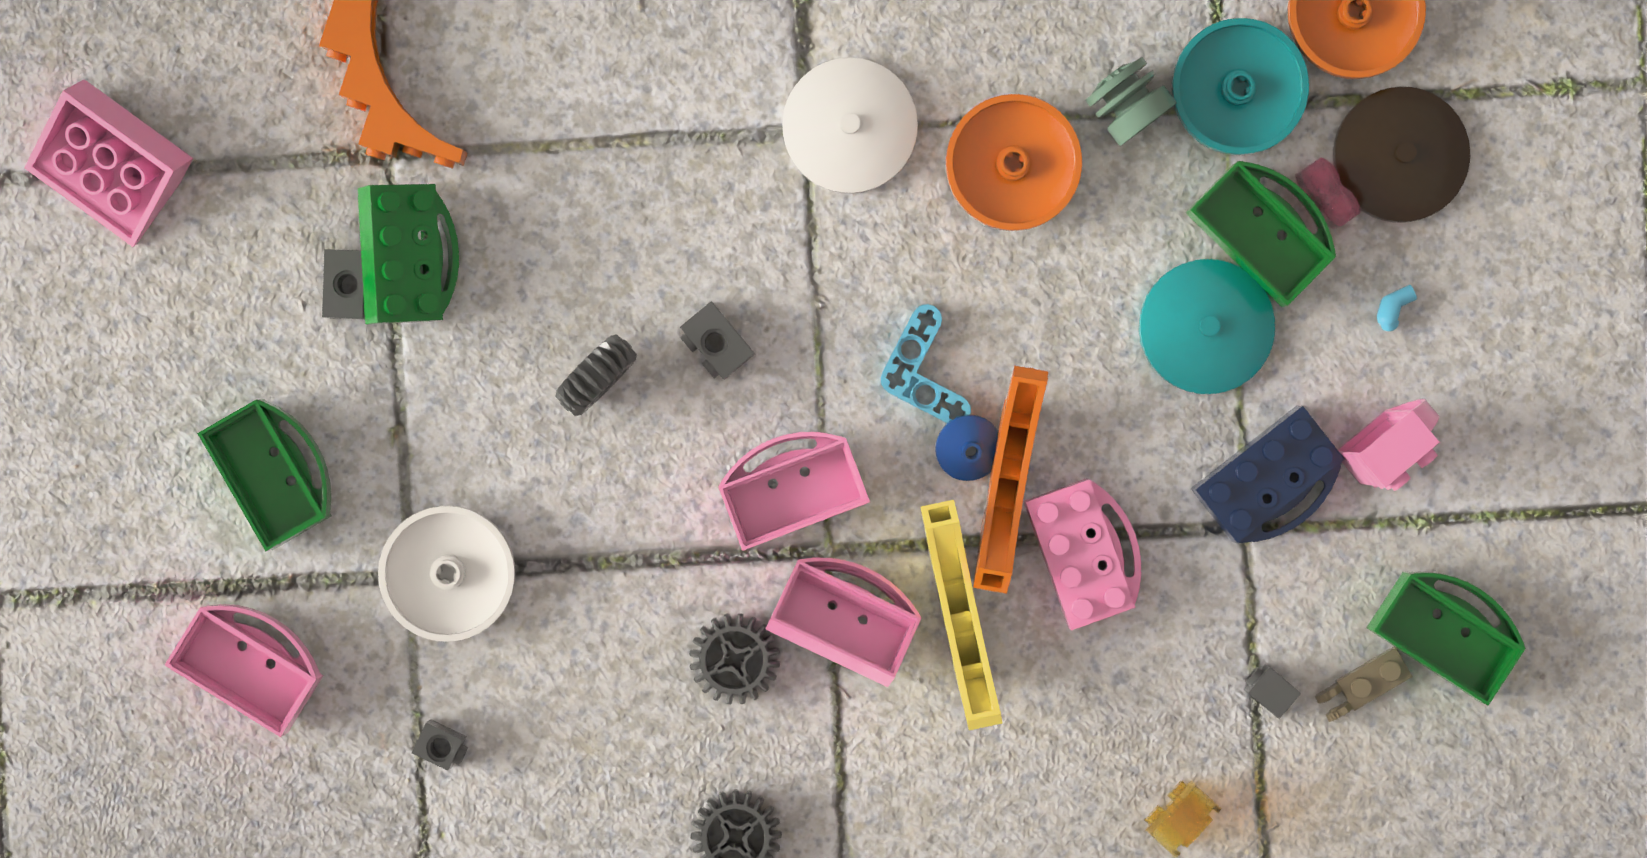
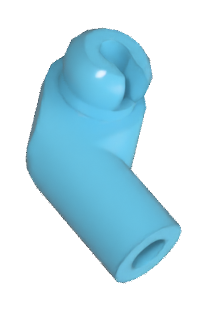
M1411 285L1405 286L1382 298L1377 313V321L1384 331H1394L1399 326L1398 318L1401 307L1417 300L1416 293Z

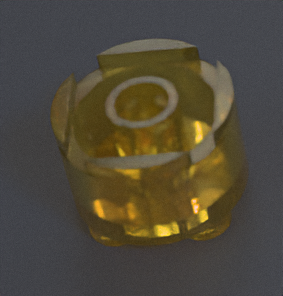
M1180 780L1167 794L1171 801L1164 808L1157 805L1144 819L1149 824L1145 830L1175 858L1181 854L1177 850L1180 845L1187 848L1212 822L1213 819L1208 814L1212 810L1215 813H1219L1222 809L1191 780L1187 784Z

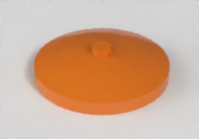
M1288 0V24L1298 49L1309 62L1320 70L1346 79L1374 77L1387 72L1402 62L1417 44L1426 16L1425 0Z
M1021 94L1000 95L985 100L972 108L957 124L950 138L946 153L948 183L960 206L982 224L1006 231H1021L1035 228L1058 215L1072 199L1078 187L1082 171V153L1079 140L1066 117L1049 103L1036 97Z

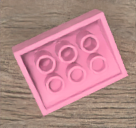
M84 79L63 90L25 169L134 247L181 183L193 158Z

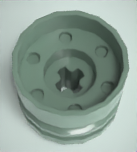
M1143 57L1120 66L1098 83L1092 95L1085 100L1090 107L1102 99L1107 103L1096 113L1098 118L1111 112L1116 115V118L1108 126L1107 130L1119 146L1129 141L1177 104L1164 85L1150 92L1146 88V85L1156 75L1153 70L1141 79L1137 76L1136 73L1147 65Z

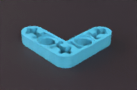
M925 304L917 307L908 321L881 374V385L889 394L945 423H949L951 419L949 418L950 412L947 409L941 407L940 413L933 411V408L940 401L941 392L948 395L944 401L951 405L960 401L962 403L961 409L965 412L964 415H970L971 408L968 401L962 396L916 373L942 322L940 311L933 305ZM930 310L933 312L932 319L936 321L934 327L931 325L926 327L923 334L930 337L925 342L919 336L909 334L908 331L911 327L917 331L921 324V320L917 318L918 314H925ZM907 340H915L921 346L920 355L915 359H907L901 352L902 344ZM895 357H898L903 363L914 365L912 372L905 368L901 375V378L905 380V384L903 387L897 385L895 389L889 387L890 381L886 376L888 373L894 374L897 371L899 365L893 364V360ZM922 385L931 386L935 391V399L929 405L920 404L916 399V391Z

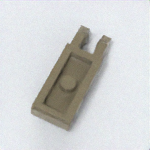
M1392 647L1335 680V684L1321 691L1315 698L1318 703H1325L1342 691L1347 701L1329 710L1326 717L1331 722L1346 715L1351 710L1359 709L1413 676L1396 647Z

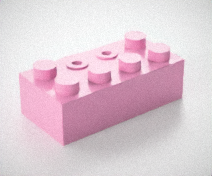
M1426 399L1410 401L1387 409L1338 449L1345 459L1342 463L1360 484L1370 485L1374 488L1380 487L1381 489L1385 487L1387 490L1392 488L1395 491L1410 480L1411 477L1406 470L1413 464L1417 463L1423 468L1438 456L1433 448L1440 442L1431 431L1437 424L1439 415Z
M822 432L786 434L760 444L739 459L718 486L742 551L870 503L847 439ZM797 439H815L817 442L816 447L813 449L788 451L768 459L752 472L744 471L745 463L774 445ZM802 467H807L810 470L808 476L804 477L800 474ZM770 479L778 481L776 488L772 489L769 487L768 482Z
M1086 478L1023 501L1066 623L1071 631L1136 608L1135 603L1141 582L1140 549L1129 519L1114 498L1095 482ZM1106 503L1117 513L1128 534L1134 559V574L1131 577H1127L1124 573L1123 550L1118 535L1110 520L1102 511V506ZM1089 528H1093L1096 532L1093 538H1088L1086 535V531ZM1101 560L1107 563V567L1104 570L1098 568V562Z
M816 557L799 559L765 630L888 687L899 670L920 623L921 616L900 589L875 571L846 560ZM825 571L841 572L863 579L885 593L894 602V605L876 597L860 586L842 581L825 573ZM828 603H835L836 609H829ZM859 617H864V618H866L867 623H866V624H861V623H859L858 618H859Z
M214 604L200 607L165 663L166 667L279 737L290 731L324 676L319 672L314 658L307 647L287 626L261 611L230 604ZM234 614L250 615L272 625L291 641L299 651V657H293L280 642L266 632L235 621ZM240 641L246 642L247 648L245 650L239 648ZM269 659L275 661L276 665L274 668H270L267 665Z

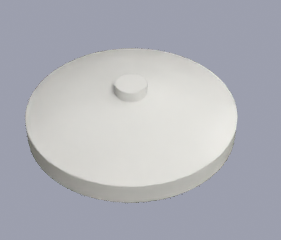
M839 58L813 68L795 85L784 109L783 136L793 163L810 181L833 192L846 194L862 193L886 184L902 170L909 160L917 137V113L909 91L903 82L890 70L866 59Z
M436 506L413 514L392 532L381 553L378 580L387 608L403 627L426 639L443 642L458 641L470 638L484 631L505 610L514 589L515 562L507 539L488 518L476 511L460 506Z

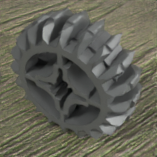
M617 334L611 335L569 374L556 390L555 397L574 416L582 415L634 364L637 354L625 339L623 340Z
M729 613L724 614L725 625L722 626L717 618H713L711 620L712 626L715 629L713 631L706 626H702L700 631L707 638L704 640L700 637H695L693 643L700 646L701 650L693 649L689 653L691 657L699 658V662L690 664V669H701L702 673L694 677V681L698 683L706 679L708 683L704 685L702 691L707 693L712 687L717 689L713 696V699L716 701L720 699L722 692L727 693L726 704H732L733 694H738L740 704L746 703V692H749L754 700L758 699L759 695L755 689L757 686L765 692L769 690L768 684L763 679L776 680L777 675L769 671V667H780V661L770 659V656L780 653L779 647L770 649L768 647V644L773 643L776 637L769 635L764 639L762 634L766 632L767 625L763 624L758 631L753 628L757 620L755 617L750 618L748 625L742 624L744 619L743 613H738L736 623H731ZM727 632H743L751 636L756 642L746 646H738L729 638ZM717 637L721 643L723 657L709 667L707 662L708 648ZM729 648L735 654H743L750 650L744 655V659L740 660L743 663L741 670L735 663H727L720 667L726 662V658L730 656L727 654ZM762 651V669L752 680L746 662L755 653ZM731 671L736 674L743 685H727L719 681L715 675Z
M738 789L733 790L732 800H728L726 793L722 791L719 793L720 804L712 797L707 800L711 811L704 807L699 808L698 813L705 820H693L692 825L695 828L701 829V831L692 832L690 835L691 840L701 841V843L693 847V852L700 853L704 851L705 854L701 858H723L720 854L728 850H737L746 858H774L768 850L779 852L780 845L772 842L771 839L781 838L782 832L771 830V828L779 825L780 820L779 818L768 820L767 817L773 813L774 808L768 806L762 811L760 807L764 802L763 797L760 796L755 804L750 802L752 797L751 791L746 792L744 800H739ZM741 809L754 816L744 821H736L730 815H727L725 811ZM716 817L724 831V836L712 847L708 831L711 822ZM761 824L764 830V843L758 853H756L752 848L753 845L750 843L749 835L755 830V827ZM729 827L731 829L736 828V832L738 828L742 831L745 829L742 835L743 843H737L736 840L735 842L731 840L727 842L731 834Z

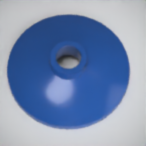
M964 415L951 420L943 427L936 440L935 452L941 468L951 477L962 481H973L988 475L991 472L996 452L997 428L987 419L976 415ZM971 446L977 448L975 455L967 456L965 454L967 448Z

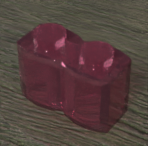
M1321 157L1295 174L1297 185L1314 201L1328 227L1332 229L1339 228L1360 214L1357 199L1350 190L1341 185L1337 170L1328 160Z

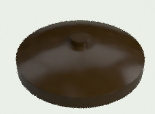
M1391 87L1375 92L1361 100L1344 117L1336 133L1333 146L1334 170L1338 183L1345 195L1361 211L1374 218L1388 222H1412L1431 216L1443 209L1460 191L1467 177L1470 164L1469 139L1460 117L1440 97L1426 90L1414 87Z

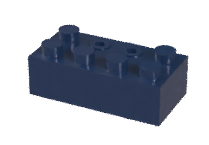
M1295 406L1194 485L1191 490L1232 542H1258L1282 535L1308 519L1325 501L1332 490L1342 461L1345 459L1304 406ZM1293 472L1298 475L1296 482H1291L1289 479L1290 474ZM1317 481L1324 483V488L1318 497L1301 515L1277 529L1269 532L1262 530L1263 523L1274 520L1296 507L1308 495ZM1267 493L1270 494L1271 501L1269 503H1264L1262 499L1263 495Z

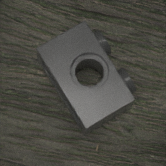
M324 249L322 317L365 320L361 250ZM353 275L357 280V289L351 294H346L342 289V282L347 276Z
M712 301L680 327L684 332L680 338L692 352L698 349L703 354L706 360L702 362V365L714 379L720 375L725 380L755 355L754 351ZM713 333L721 334L725 340L724 348L716 353L710 352L706 347V339Z

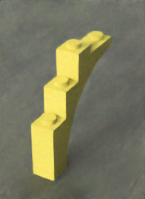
M954 500L921 506L931 564L968 729L974 730L1002 724L1001 712L984 644Z

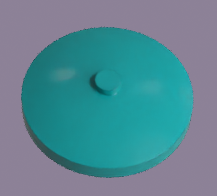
M1233 18L1206 27L1189 41L1175 64L1171 91L1173 98L1177 102L1174 105L1177 116L1184 128L1194 139L1207 148L1223 154L1250 155L1267 150L1278 144L1297 126L1308 101L1309 77L1305 61L1299 49L1281 30L1256 19Z
M1215 259L1194 260L1181 264L1165 273L1148 292L1139 317L1140 342L1152 368L1171 385L1196 394L1222 393L1235 389L1249 381L1266 362L1275 337L1274 311L1266 291L1241 267Z

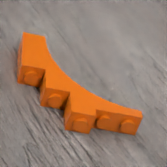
M334 0L319 46L328 51L326 56L344 63H346L347 57L350 58L339 95L347 99L346 106L364 112L367 106L370 107L358 143L362 147L367 148L365 154L385 161L386 155L396 158L399 146L401 145L403 146L402 152L421 158L422 154L426 153L435 156L434 163L451 169L454 168L455 163L464 166L468 153L438 139L422 128L403 108L391 89L380 62L376 40V9L378 0Z
M1014 366L1007 398L1004 401L1000 417L996 452L990 473L987 504L981 524L973 588L1007 594L1013 572L1025 486L1037 424L1047 386L1048 371Z

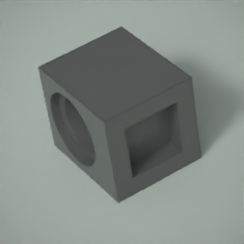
M1266 664L1262 668L1258 666L1254 668L1245 680L1248 685L1244 688V691L1278 719L1283 716L1301 694Z
M430 719L425 723L412 754L448 771L453 767L454 763L457 765L461 764L468 749L467 746L463 745L467 736ZM436 738H444L450 743L451 749L449 754L442 755L435 750L434 742Z

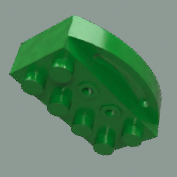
M1237 161L1186 211V214L1281 307L1288 306L1336 257L1328 225L1313 200L1298 185L1284 175L1258 164ZM1262 177L1278 183L1300 201L1317 227L1315 234H1312L1307 229L1299 214L1286 200L1260 183ZM1255 207H1259L1262 211L1259 217L1253 214ZM1279 231L1285 232L1286 238L1284 240L1278 239L1277 233Z
M436 184L368 185L358 188L365 324L443 320V314L450 303L458 278L459 246L454 223L446 205L436 192ZM437 215L444 229L448 248V270L443 291L441 289L443 248L438 229ZM419 231H421V240L418 238ZM421 265H423V274L420 272Z
M256 399L197 433L265 552L278 548L332 516L330 514L331 483L324 457L318 445L303 425L280 407L265 401V399ZM285 420L293 426L310 447L320 471L322 481L320 489L315 488L313 484L312 474L303 453L292 438L281 429V421ZM273 447H277L279 450L277 456L271 455ZM290 476L296 479V483L293 486L287 482Z
M1402 572L1366 627L1429 670L1489 706L1526 649L1515 624L1492 597L1469 582L1434 572ZM1438 580L1448 582L1474 594L1494 612L1500 620V624L1497 627H1493L1487 618L1470 603L1452 594L1436 590L1434 587L1435 582ZM1435 609H1439L1441 611V615L1439 618L1433 617V611ZM1467 627L1469 629V634L1466 637H1463L1461 635V630Z

